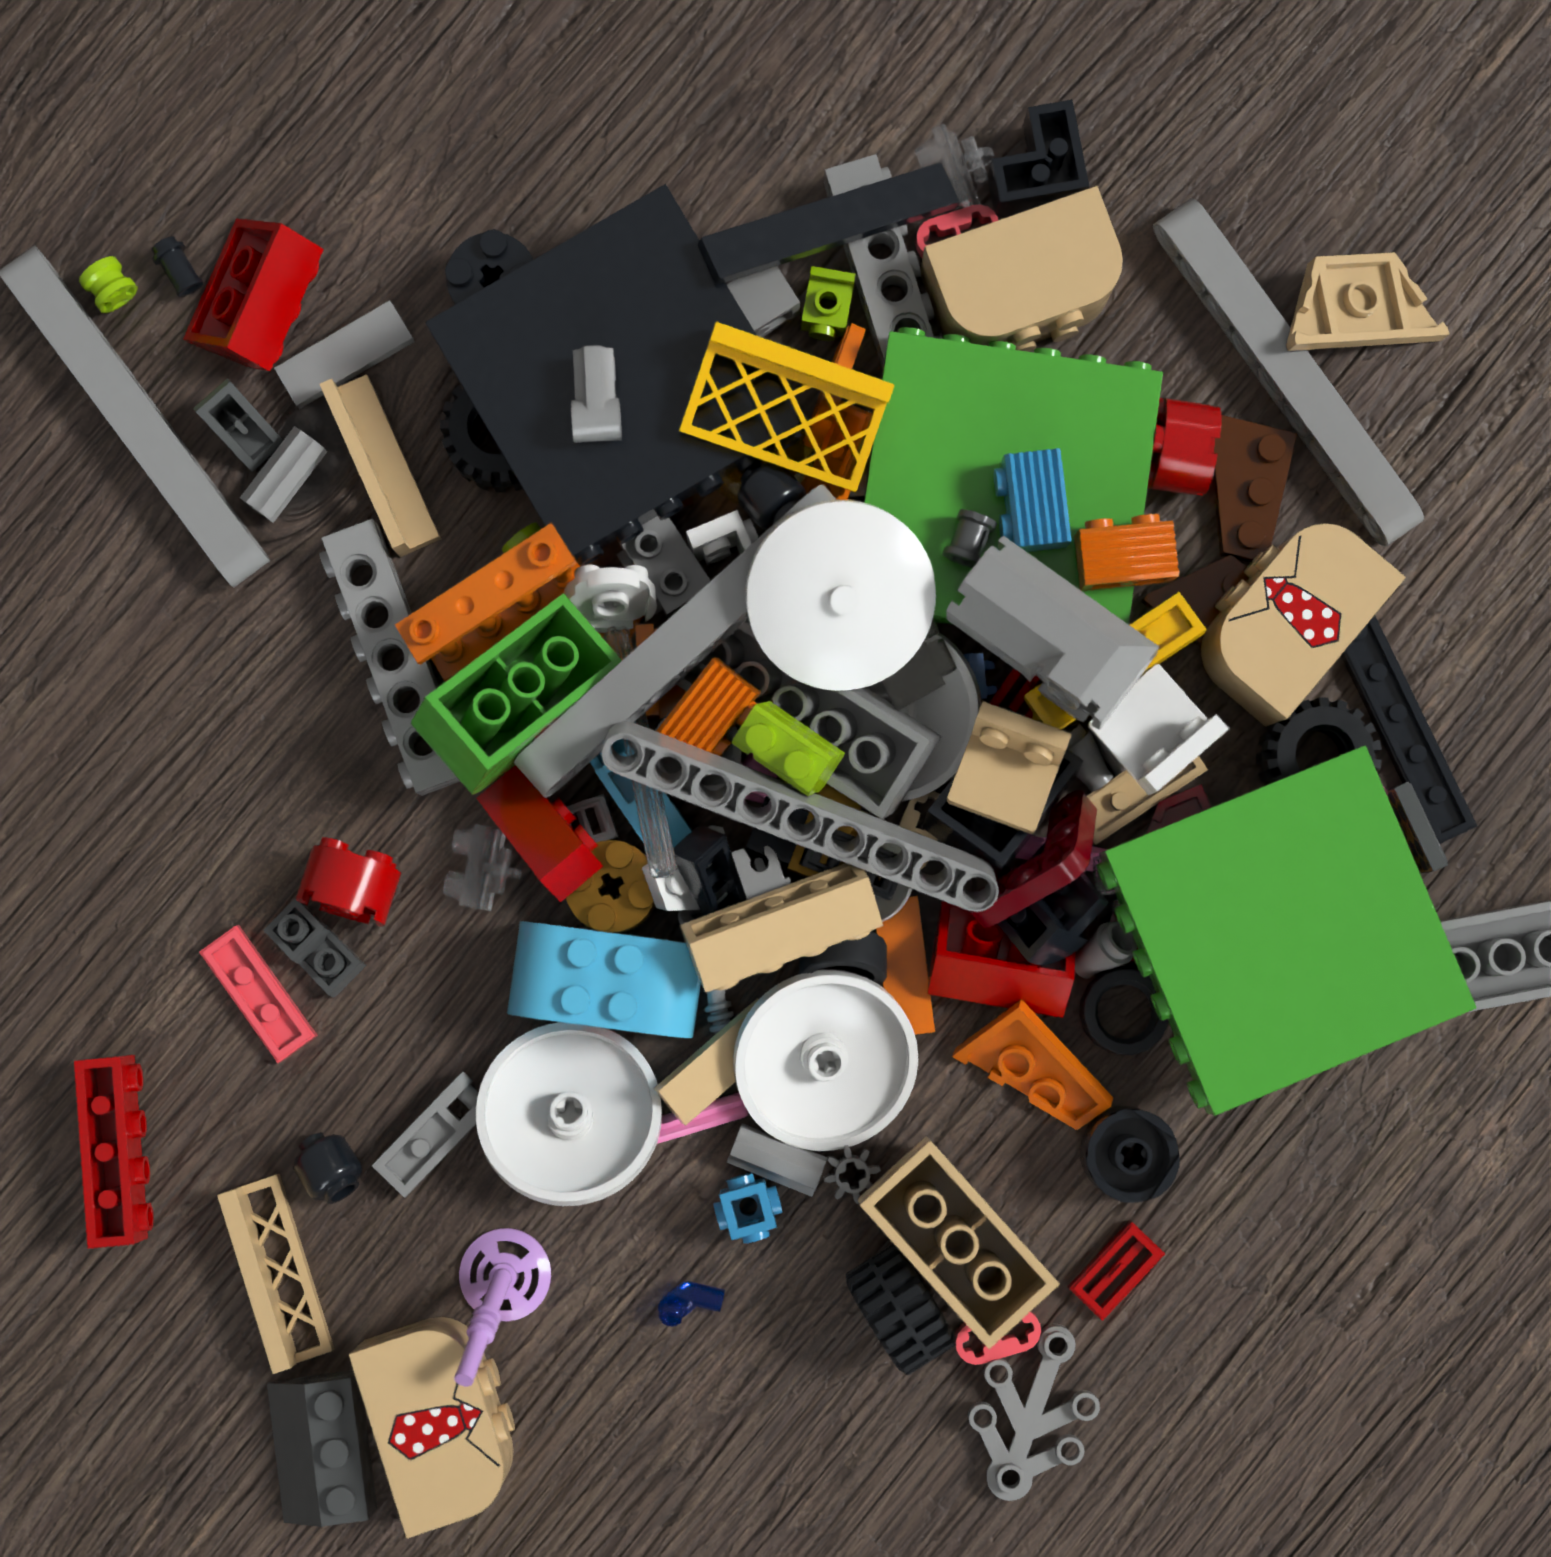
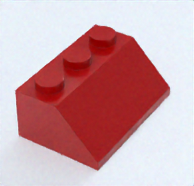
M236 218L183 340L246 367L271 371L273 364L282 355L283 341L290 325L300 314L301 300L308 284L318 273L319 259L324 249L282 223Z
M941 900L930 963L927 994L1010 1008L1022 999L1034 1013L1064 1017L1074 983L1075 952L1052 964L1036 965L1030 963L998 924L984 928L968 910Z

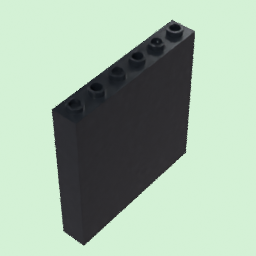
M666 184L425 322L544 526L550 523L554 525L580 567L589 565L604 555L602 548L617 539L620 544H623L640 535L644 531L642 525L658 516L662 521L675 515L684 508L682 501L698 493L700 497H705L713 493L724 484L722 478L738 469L739 473L743 474L750 466L763 462V460L679 431L714 324L719 322L756 335L726 283L715 284L698 247L700 240ZM584 346L613 348L616 370V398H619L621 411V440L574 442L571 417V401L575 400L573 350L583 348ZM715 354L709 373L717 390L742 379L734 360ZM742 363L747 375L760 370ZM766 372L750 380L762 406L786 394L777 375ZM707 380L700 399L712 393ZM745 383L720 395L732 421L757 409ZM713 398L697 406L691 425L712 431L726 424L727 421L716 399ZM789 399L765 410L776 435H780L801 424ZM759 413L735 425L744 444L755 447L771 439ZM730 428L718 433V435L735 440ZM804 429L779 440L783 450L798 443L804 437L801 433ZM773 443L761 450L768 452L775 448V445Z

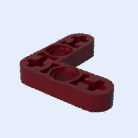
M1076 790L1067 794L1051 810L1044 852L996 879L999 892L993 906L985 911H969L982 927L988 928L998 924L1071 883L1086 870L1091 858L1097 808L1083 791Z

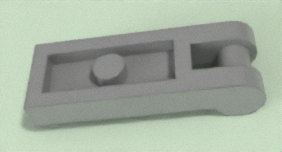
M464 1071L372 1165L404 1198L420 1184L476 1125L478 1091L471 1086L473 1080ZM457 1098L470 1109L462 1119L449 1108Z

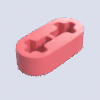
M979 204L946 213L923 222L918 229L915 241L919 256L923 257L924 248L927 246L925 242L928 241L931 231H936L938 237L950 234L956 236L961 234L960 231L970 228L972 218H978L981 224H990L998 221L996 213L988 206Z
M1030 1311L1022 1319L1024 1323H1031L1032 1328L1025 1331L1026 1339L1019 1341L1015 1334L1003 1336L990 1349L982 1343V1352L974 1354L970 1347L963 1348V1343L969 1340L968 1332L972 1331L964 1322L956 1330L955 1348L959 1356L967 1363L973 1365L988 1363L1034 1347L1041 1335V1325L1035 1314Z

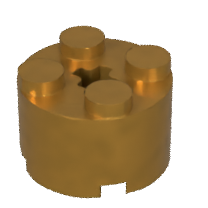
M605 840L597 842L598 847L592 852L603 867L566 898L567 903L577 919L594 930L608 933H622L632 930L646 921L655 907L642 867L651 861L639 849L623 841ZM609 875L615 880L622 878L624 884L619 887L621 896L617 899L609 894L603 896L601 893V889L606 886L604 879Z

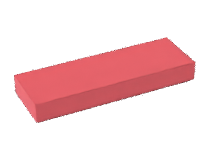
M240 925L234 926L199 951L277 1063H281L318 1036Z

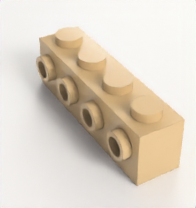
M845 863L681 924L680 927L696 974L707 993L712 990L729 989L735 986L739 980L757 973L774 972L781 968L784 963L799 957L819 955L827 947L844 940L864 938L871 930L882 927L883 923L868 875L863 869Z

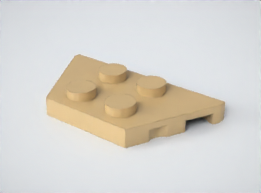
M1396 253L1318 256L1307 264L1286 346L1287 351L1437 342L1447 337L1449 330L1444 322L1437 325L1422 303L1427 300V297L1418 284L1411 281L1408 276V270Z

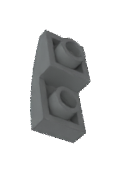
M296 898L263 930L293 962L299 964L325 993L333 998L367 966L307 906L298 902Z

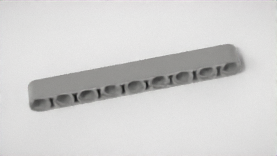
M1191 198L1154 223V233L1163 249L1374 540L1381 546L1387 547L1423 522L1424 515L1415 498L1307 350L1287 351L1286 344L1291 327L1203 206L1197 200Z
M33 245L1 268L0 277L226 581L235 588L269 563L270 559L42 252Z
M824 485L817 486L803 497L517 756L514 764L544 798L557 792L602 752L606 734L612 726L624 721L634 723L748 620L745 588L749 567L756 550L766 535L788 515L814 503L837 500Z
M619 722L612 726L606 734L601 755L603 763L615 774L969 911H985L993 906L997 900L999 891L994 869L990 863L982 858L814 793L811 796H806L785 781L633 722ZM626 739L634 743L637 747V752L632 756H621L615 752L612 744L617 740ZM662 757H673L680 762L682 768L676 773H665L659 769L657 761ZM716 774L725 780L726 785L720 790L712 791L703 786L701 779L706 775ZM759 791L765 793L770 798V802L764 807L756 808L750 806L746 802L745 797L751 792ZM796 809H807L812 812L814 818L809 823L800 825L791 821L788 817L790 813ZM841 826H851L858 832L854 839L846 842L839 841L833 836V832ZM885 843H894L901 848L900 853L893 858H883L876 851ZM930 860H937L945 865L943 870L935 875H927L920 868L925 862ZM974 877H981L988 881L985 888L976 892L968 891L964 888V884Z

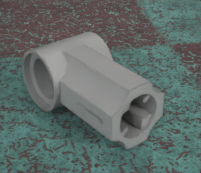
M584 346L583 348L573 350L575 400L571 401V417L574 442L621 440V411L619 398H616V370L613 348Z

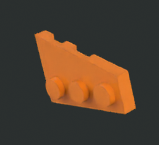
M1022 999L957 1046L952 1055L953 1058L965 1065L969 1061L988 1072V1078L1003 1086L1006 1083L1027 1095L1031 1104L1075 1130L1080 1129L1106 1111L1113 1102L1114 1097Z

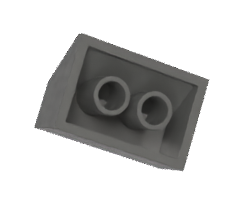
M354 1370L268 1382V1398L284 1523L324 1527L369 1520L377 1509L365 1407Z

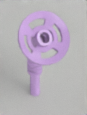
M500 1228L484 1233L468 1247L462 1258L459 1270L460 1287L466 1301L474 1309L466 1331L469 1339L454 1377L455 1382L461 1386L469 1387L473 1384L487 1344L493 1342L500 1321H513L529 1315L542 1303L549 1290L551 1266L544 1248L531 1235L517 1229ZM497 1242H515L525 1247L529 1253L522 1259L512 1253H499ZM482 1251L485 1257L477 1268V1282L471 1283L470 1274L473 1261L477 1254ZM490 1261L494 1267L489 1273V1280H484V1270ZM538 1268L539 1279L537 1288L532 1297L527 1300L524 1295L532 1281V1269ZM524 1272V1283L518 1291L514 1285L519 1279V1273ZM485 1295L484 1300L482 1302L480 1298ZM509 1299L512 1309L500 1310L503 1300Z

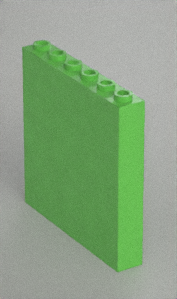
M904 327L899 328L898 332L890 331L881 380L895 384L890 401L886 404L871 448L863 503L871 504L893 515L916 536L923 546L932 566L936 587V603L932 622L954 625L947 620L946 610L951 601L959 606L965 596L958 589L973 569L957 564L942 554L944 547L951 545L959 523L956 517L960 509L975 511L997 522L994 532H990L981 557L991 546L998 549V540L1001 538L999 515L1006 514L1004 496L997 497L995 493L994 468H1000L1003 456L1009 453L1052 450L1055 448L1061 450L1072 542L1067 548L1027 553L1080 590L1074 535L1077 531L1085 529V522L1090 520L1110 518L1113 519L1114 526L1130 525L1132 524V517L1144 515L1163 372L1151 370L1152 366L1150 364L1139 361H1128L1124 363V366L1107 364L1106 358L1098 355L1085 354L1080 355L1079 359L1061 357L1060 351L1051 348H1036L1034 352L1016 350V345L1004 341H991L989 346L973 344L969 337L957 334L944 335L943 339L926 337V333L923 330ZM1134 586L1082 591L1129 625Z
M1366 745L1099 853L1102 860L1101 863L1097 864L1099 876L1106 890L1114 889L1120 906L1115 908L1118 922L1125 934L1132 932L1138 947L1137 950L1133 951L1135 963L1142 977L1150 976L1156 993L1151 995L1154 1009L1161 1021L1168 1019L1175 1036L1169 1039L1171 1050L1179 1065L1186 1063L1192 1077V1081L1187 1083L1190 1096L1197 1109L1204 1107L1208 1114L1218 1115L1477 1009Z

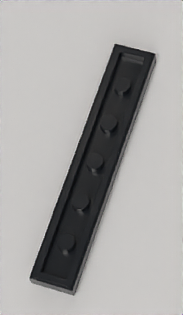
M940 162L701 237L698 247L715 284L719 285L955 209L960 201Z
M1374 615L1340 656L1402 783L1409 782L1412 784L1432 829L1441 844L1477 827V824L1388 640Z

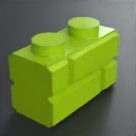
M771 701L758 703L752 708L732 741L733 745L747 755L753 753V759L806 796H811L823 789L845 752Z

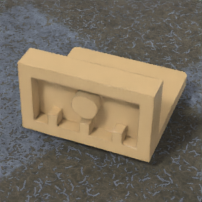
M983 701L949 791L947 802L953 806L1023 832L1035 833L1072 734Z

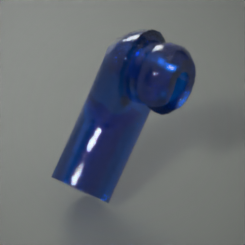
M691 1281L681 1282L662 1297L658 1304L659 1319L664 1325L674 1327L682 1323V1318L696 1307L720 1312L725 1289Z

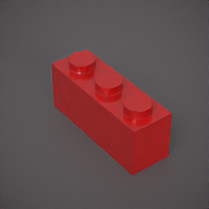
M516 765L476 798L537 878L560 902L603 867L592 852L598 847V844L581 824L576 829L571 827L570 824L576 817L559 797L553 803L548 797L544 798Z

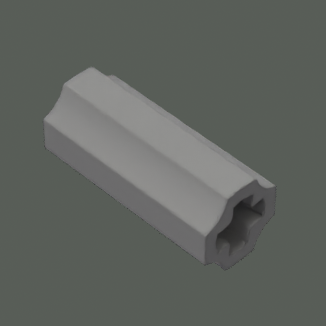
M294 426L241 495L240 499L274 523L327 451L314 439Z
M742 1123L727 1163L812 1197L821 1178L827 1157L810 1150L785 1144L768 1133Z

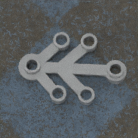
M1049 1324L1041 1329L1037 1348L1042 1354V1358L1024 1406L1013 1385V1372L1009 1363L1001 1358L988 1362L984 1366V1377L988 1384L996 1389L1015 1431L1009 1450H1007L995 1427L997 1415L989 1403L983 1401L976 1402L968 1411L970 1425L980 1433L992 1459L986 1472L987 1484L992 1493L1002 1500L1014 1501L1025 1496L1032 1486L1033 1476L1061 1463L1066 1465L1079 1463L1084 1456V1447L1078 1437L1072 1434H1064L1057 1439L1055 1446L1029 1457L1027 1456L1034 1439L1076 1419L1090 1421L1100 1411V1403L1096 1396L1088 1390H1080L1072 1396L1070 1401L1043 1413L1060 1363L1069 1360L1075 1351V1339L1072 1333L1060 1324ZM1055 1337H1061L1065 1340V1348L1060 1353H1053L1049 1350V1343ZM995 1365H1002L1006 1368V1376L1000 1381L990 1378V1370ZM1085 1397L1092 1399L1093 1408L1091 1411L1080 1413L1077 1410V1403L1080 1399ZM980 1409H986L991 1414L989 1422L984 1425H979L974 1421V1415ZM1067 1442L1077 1444V1452L1072 1457H1065L1061 1454V1448ZM1007 1470H1014L1018 1473V1480L1013 1485H1006L1002 1482V1475Z

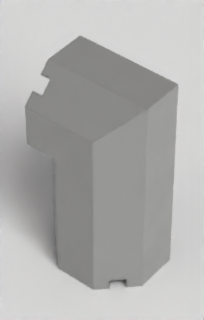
M1005 536L998 540V549L991 546L986 550L963 580L958 589L965 596L960 606L951 601L946 610L948 621L1022 673L1029 681L1037 675L1043 681L1038 690L1047 699L1081 722H1084L1089 715L1092 716V727L1099 730L1155 658L1159 646Z

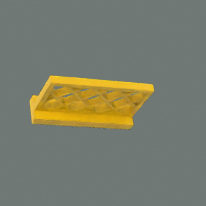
M716 322L679 431L849 491L857 492L886 404L890 401L895 384ZM715 354L734 360L742 379L717 390L709 373ZM742 363L760 370L747 375ZM768 372L779 377L786 394L762 406L750 380ZM786 379L803 384L804 386L792 391ZM707 380L712 393L700 399ZM745 383L757 409L732 421L720 395ZM809 388L820 390L823 392L830 410L806 421L795 395ZM831 395L848 401L836 406ZM713 398L716 399L727 421L726 424L712 431L691 425L697 406ZM789 399L801 424L780 435H776L765 410ZM854 403L874 409L867 429L850 436L839 411ZM759 413L771 439L753 447L743 443L735 425ZM833 414L845 439L821 451L809 426ZM730 428L735 440L718 435V433ZM804 429L815 454L800 462L787 458L779 440ZM864 436L858 453L853 441ZM774 443L779 455L761 449ZM848 445L856 461L850 479L833 475L823 456ZM818 459L823 471L806 464Z
M1180 592L1130 624L1132 628L1159 646L1157 655L1142 675L1206 632L1205 626ZM1041 684L1024 695L1025 702L1033 712L1032 719L1061 730L1076 720L1038 690Z

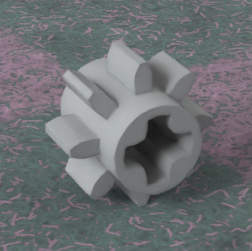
M845 1145V1156L839 1160L833 1156L827 1157L829 1163L835 1168L834 1173L827 1174L823 1178L824 1182L827 1183L837 1182L839 1187L834 1195L837 1200L843 1196L844 1192L852 1193L854 1201L859 1203V1192L865 1188L869 1189L873 1185L869 1181L870 1174H876L881 1170L878 1165L867 1167L865 1161L869 1156L868 1149H864L859 1156L852 1155L849 1146ZM854 1162L857 1169H865V1174L858 1176V1184L849 1185L847 1179H839V1174L846 1171V1163Z

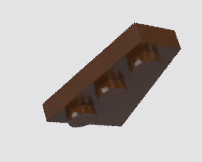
M1222 415L1220 439L1215 438L1214 453L1218 454L1214 479L1220 555L1226 557L1232 555L1238 560L1252 562L1260 552L1264 553L1271 546L1297 433Z

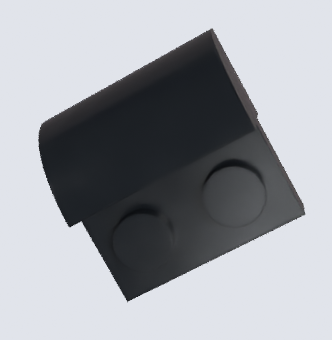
M1045 842L1029 860L1044 852ZM1008 867L1001 876L1012 871L1013 869ZM1082 873L1071 883L999 922L998 925L1028 962L1036 965L1052 964L1070 956L1088 941L1082 932L1109 902L1089 878Z

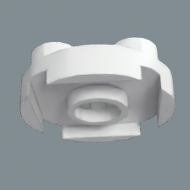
M583 565L575 570V579L570 581L564 590L567 598L594 629L601 633L622 632L632 629L633 620L644 615L646 622L653 617L657 609L655 585L648 578V570L639 565H630L625 568H599L595 565Z

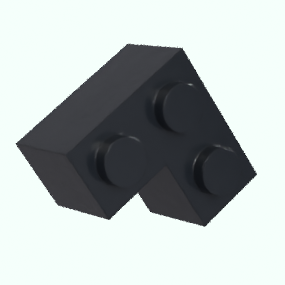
M1073 99L1028 107L1023 122L1027 153L993 158L991 160L987 178L993 209L998 218L1013 216L1089 189L1090 186Z

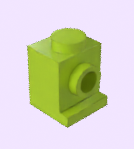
M811 266L801 330L809 331L810 337L823 341H833L836 336L843 337L847 329L856 274ZM822 298L835 300L836 305L832 309H824L819 304V301Z

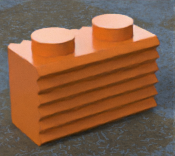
M1145 514L1132 517V524L1114 526L1113 519L1110 518L1085 522V529H1079L1074 535L1080 590L1112 589L1173 582L1179 577L1173 520L1160 522L1159 514Z
M712 658L656 731L722 757L732 744L726 738L737 723L742 726L752 708L758 704L755 700L761 691L720 658Z

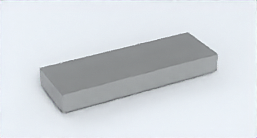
M389 300L281 363L274 369L296 406L301 409L324 395L320 383L333 379L336 385L340 386L415 341Z

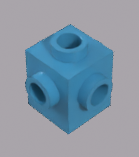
M753 1173L727 1179L728 1188L721 1189L719 1193L721 1201L713 1203L720 1230L728 1228L731 1240L742 1238L744 1244L769 1237V1230L777 1228L775 1215L783 1213L776 1186L767 1188L765 1178L755 1180ZM747 1197L753 1198L757 1202L756 1211L751 1214L743 1213L739 1207L742 1199Z

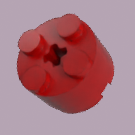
M1160 398L1147 488L1201 496L1208 492L1218 455L1214 453L1215 438L1220 439L1222 415L1220 407Z
M322 837L320 845L312 846L296 900L308 906L311 897L312 901L321 903L320 911L364 924H369L371 916H374L377 926H385L401 876V872L396 869L397 865L392 863L393 857L373 850H366L365 856L358 855L348 850V844L336 839Z

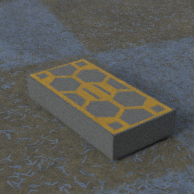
M1406 782L1387 789V797L1421 874L1434 872L1447 866L1448 860L1412 784Z

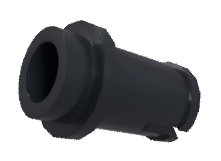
M170 236L157 242L151 248L154 254L152 260L155 265H161L174 286L178 297H186L203 286V281L198 277L183 252L186 248L184 243L178 242L174 236Z

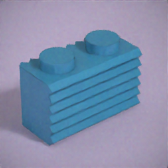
M1055 448L1052 450L1046 449L1042 451L1005 454L1000 462V468H994L995 493L997 497L1004 496L1006 514L999 515L1001 538L1005 536L1026 552L1067 548L1072 540L1061 450Z

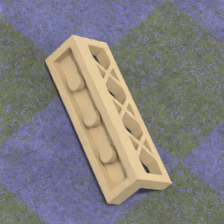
M366 374L339 387L333 379L320 383V387L392 549L402 557L441 540L369 376Z
M280 1173L218 1194V1200L272 1373L275 1374L290 1369L296 1363L332 1352L334 1350L333 1342ZM271 1186L277 1205L270 1219L267 1220L253 1212L248 1194ZM279 1214L283 1227L275 1224ZM257 1223L265 1227L261 1236ZM271 1230L286 1237L288 1240L290 1251L283 1264L266 1255L264 1243ZM292 1259H294L297 1271L289 1268ZM270 1267L279 1271L275 1280ZM285 1274L302 1284L304 1295L297 1308L280 1300L277 1289ZM306 1303L308 1304L311 1315L303 1312ZM284 1311L293 1315L289 1324ZM298 1319L315 1326L320 1342L319 1345L296 1351L291 1332Z

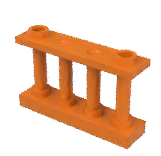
M550 523L396 623L395 626L416 662L421 665L431 658L446 682L562 595L567 584L575 579L574 572L580 566L554 525Z

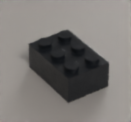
M1009 707L1007 708L1008 711H1011V712L1016 713L1015 711H1013V710L1010 709ZM1066 749L1037 828L1075 780L1084 761L1068 749ZM954 776L928 809L923 829L946 845L984 859L990 863L994 869L995 877L998 879L1033 834L949 804L947 797L954 781Z

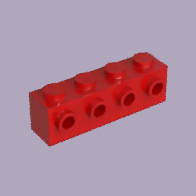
M135 1054L74 1061L87 1249L133 1245L148 1239V1231L153 1229L154 1224L153 1208L151 1203H146L144 1184H148L150 1181V1164L148 1157L142 1156L141 1138H144L147 1132L146 1115L144 1110H139L138 1091H142L143 1088L142 1067L140 1064H135Z

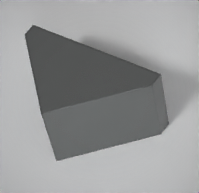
M228 378L193 408L251 472L267 460L283 442V439Z

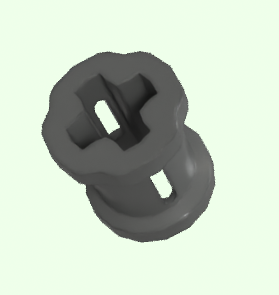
M960 509L956 517L959 523L951 545L944 547L942 554L957 564L973 568L981 558L990 532H994L997 522L975 511Z

